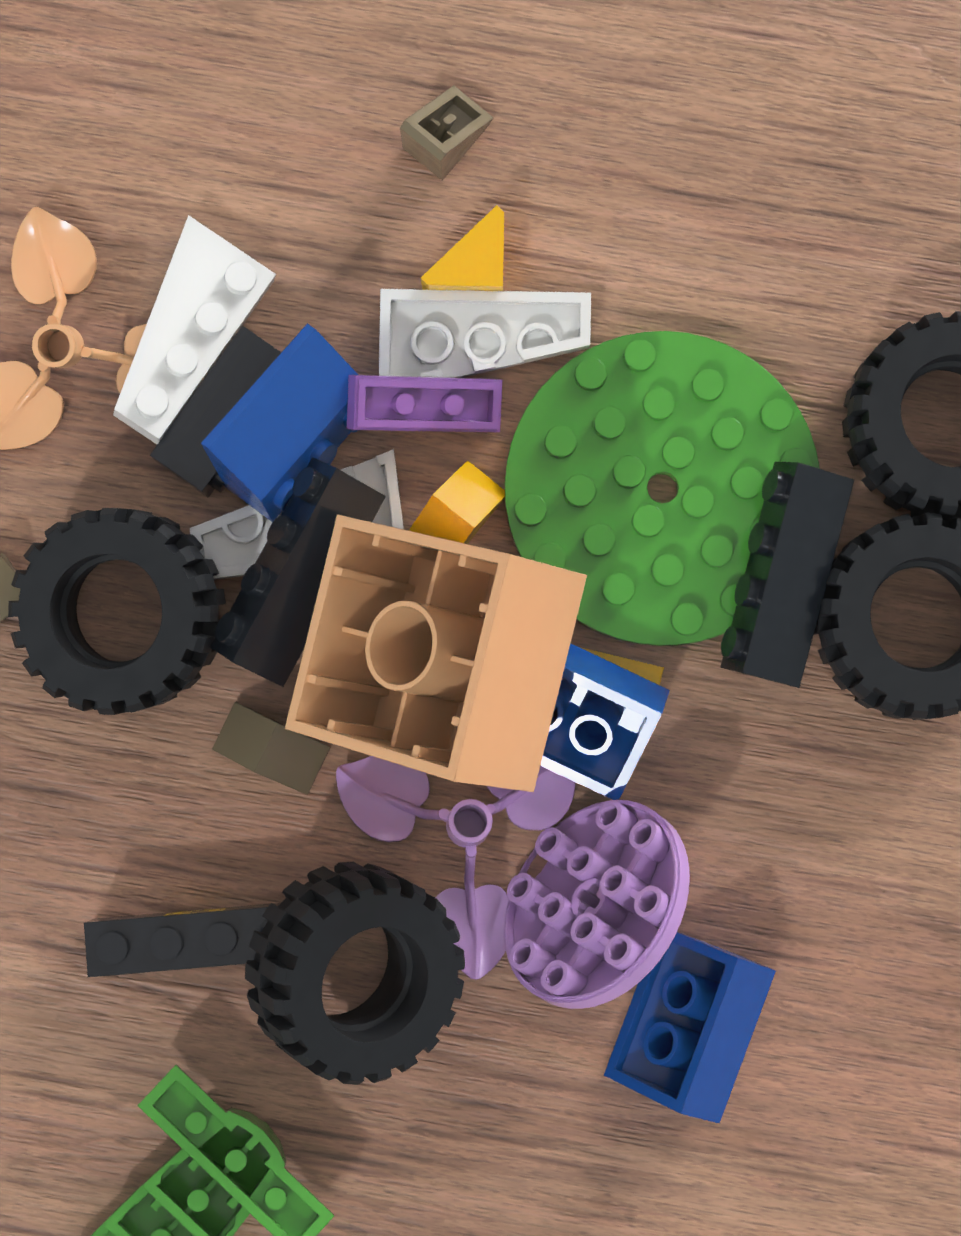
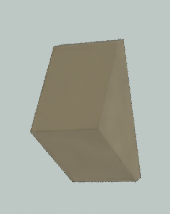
M453 85L404 120L400 127L402 148L443 181L490 125L493 117Z
M235 702L212 750L259 775L308 795L331 747L306 735L287 730L285 725Z

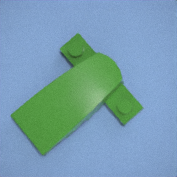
M176 1064L137 1106L171 1137L181 1149L132 1193L91 1236H233L249 1214L260 1222L273 1236H317L334 1217V1214L284 1167L286 1165V1157L281 1141L266 1122L245 1110L231 1107L225 1111Z

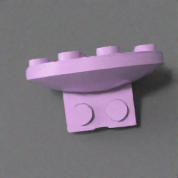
M610 800L585 807L561 821L557 826L547 828L540 833L534 850L525 861L519 874L514 876L508 884L507 897L509 901L504 923V940L508 961L515 976L527 990L558 1007L568 1009L590 1008L607 1003L626 993L656 966L677 933L689 894L690 874L688 857L684 844L674 827L665 818L645 805L629 800ZM538 854L548 862L534 878L527 874L531 862Z

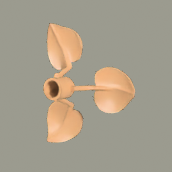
M33 207L28 212L18 229L11 257L12 278L18 292L28 302L41 305L56 298L57 303L52 315L47 318L48 324L41 327L35 333L32 340V350L39 361L38 369L40 370V375L37 376L31 366L20 361L0 363V450L18 449L33 445L48 437L57 428L62 418L64 403L57 391L45 385L50 379L51 367H72L82 357L120 363L122 365L116 375V384L119 393H121L147 325L136 326L128 331L124 340V354L85 347L84 340L76 329L71 326L61 325V318L67 305L65 294H79L89 287L97 270V257L91 241L83 232L39 207Z

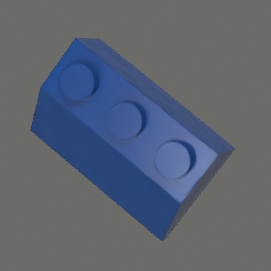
M308 323L201 442L220 479L224 482V486L271 522L284 511L293 494V484L296 477L303 469L307 468L312 457L330 465L337 454L340 444L351 432L359 431L347 429L349 375L359 374Z
M570 643L541 766L612 800H619L663 713L670 690Z
M677 932L660 961L637 984L604 1076L680 1114L720 1124L776 970Z

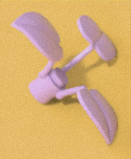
M373 756L340 765L336 771V782L340 800L350 819L369 837L384 842L402 841L411 834L415 823V816L422 819L446 822L447 834L451 841L465 848V890L449 888L439 893L435 898L446 908V917L455 922L459 931L460 940L454 943V945L464 950L465 968L461 971L470 979L477 980L482 978L495 967L506 951L504 923L509 899L506 892L497 885H484L475 889L476 846L480 845L488 836L493 823L492 815L499 813L505 808L510 821L521 829L541 831L557 824L569 810L576 782L540 765L534 792L487 786L488 790L499 799L494 804L485 805L475 799H466L457 803L451 811L444 808L441 810H430L420 807L429 795V780L425 772Z

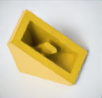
M498 205L421 277L423 290L503 291L504 211Z
M467 460L431 496L408 531L468 544L503 502L505 490Z

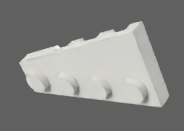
M188 215L116 403L113 416L155 444H158L274 282L276 274Z

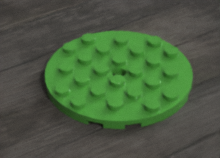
M652 331L624 335L594 346L567 362L549 378L527 406L511 442L506 465L505 507L508 524L520 557L587 575L576 619L580 624L610 638L636 644L659 647L697 643L724 634L732 624L737 606L734 597L735 589L739 579L746 572L751 553L748 548L749 536L754 525L759 522L764 503L762 487L766 476L773 469L774 462H799L820 469L817 451L808 425L790 394L774 376L746 354L719 341L684 332ZM656 474L667 475L677 483L676 497L670 502H656L648 494V481Z

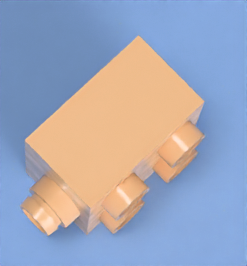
M337 514L285 729L453 782L534 792L587 575L508 553Z

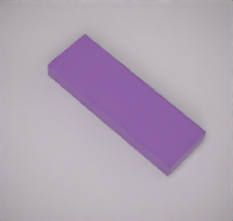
M349 375L347 429L500 432L502 380L488 378Z

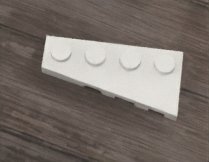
M380 289L379 376L463 378L590 348L591 293Z
M394 449L377 455L375 458L363 463L341 469V471L386 496L373 523L404 530ZM248 505L191 527L190 534L194 535L203 545V548L200 550L205 559H213L219 571L218 575L213 576L214 580L244 576L247 569L256 563L267 542V533L273 522Z

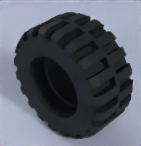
M955 311L947 318H943L940 312L924 315L914 324L909 321L897 328L860 365L853 376L855 379L854 383L847 391L844 407L848 409L847 417L842 421L843 437L850 438L852 448L847 454L852 466L860 465L866 475L861 481L870 492L877 488L886 496L883 503L896 511L901 507L910 510L911 517L920 516L926 512L942 514V519L948 521L956 518L961 519V466H944L922 455L906 435L901 417L902 399L909 386L917 378L936 370L950 371L961 375V311Z
M102 508V510L98 511L85 510L71 515V521L57 522L44 531L47 539L43 543H32L24 554L25 559L30 562L27 570H16L11 584L13 587L20 588L19 600L9 601L8 617H18L20 631L11 633L15 649L26 648L30 656L22 664L31 677L42 675L46 680L42 689L52 697L65 696L69 699L68 704L70 707L81 711L94 709L98 710V713L102 715L132 713L164 704L178 697L177 693L191 688L201 678L199 671L203 666L211 665L217 652L210 647L215 639V630L220 620L219 605L226 604L224 589L216 588L213 576L218 575L219 571L213 559H205L200 552L203 545L194 535L184 534L180 531V524L169 518L157 517L152 515V512L123 508ZM111 560H125L143 568L156 585L161 599L162 619L155 641L144 654L128 661H112L98 654L85 640L77 619V599L83 582L95 567Z
M926 512L920 516L911 517L910 514L893 517L886 522L878 523L852 539L842 548V552L833 559L814 635L819 634L822 646L818 653L823 665L828 663L835 673L832 679L841 690L848 689L856 696L854 701L867 709L874 708L881 711L884 716L897 719L921 720L955 715L961 711V645L949 659L933 667L914 668L900 664L886 654L874 635L871 624V604L876 591L889 576L908 568H926L939 573L954 586L961 598V519L956 518L948 521L942 519V514Z
M339 862L334 866V871L322 866L307 874L309 882L304 885L296 880L293 881L282 891L286 898L280 905L276 906L271 903L262 915L268 921L262 932L254 931L249 947L256 951L255 959L247 960L245 966V979L255 986V988L248 990L247 998L251 1010L259 1015L257 1024L264 1034L273 1040L276 1046L314 1074L329 1081L336 1078L343 1084L359 1085L364 1082V1077L376 1083L389 1079L392 1076L391 1069L393 1068L404 1072L418 1062L415 1057L422 1050L429 1053L440 1041L436 1035L443 1025L450 1026L456 1013L451 1010L454 998L461 999L464 981L458 978V970L465 968L464 950L454 945V943L460 940V934L455 922L446 917V908L437 898L427 894L425 889L382 867L369 863L361 866L355 862ZM382 927L388 945V960L379 986L364 1003L355 1009L342 1014L326 1015L322 1002V983L331 958L340 946L352 936L371 928Z

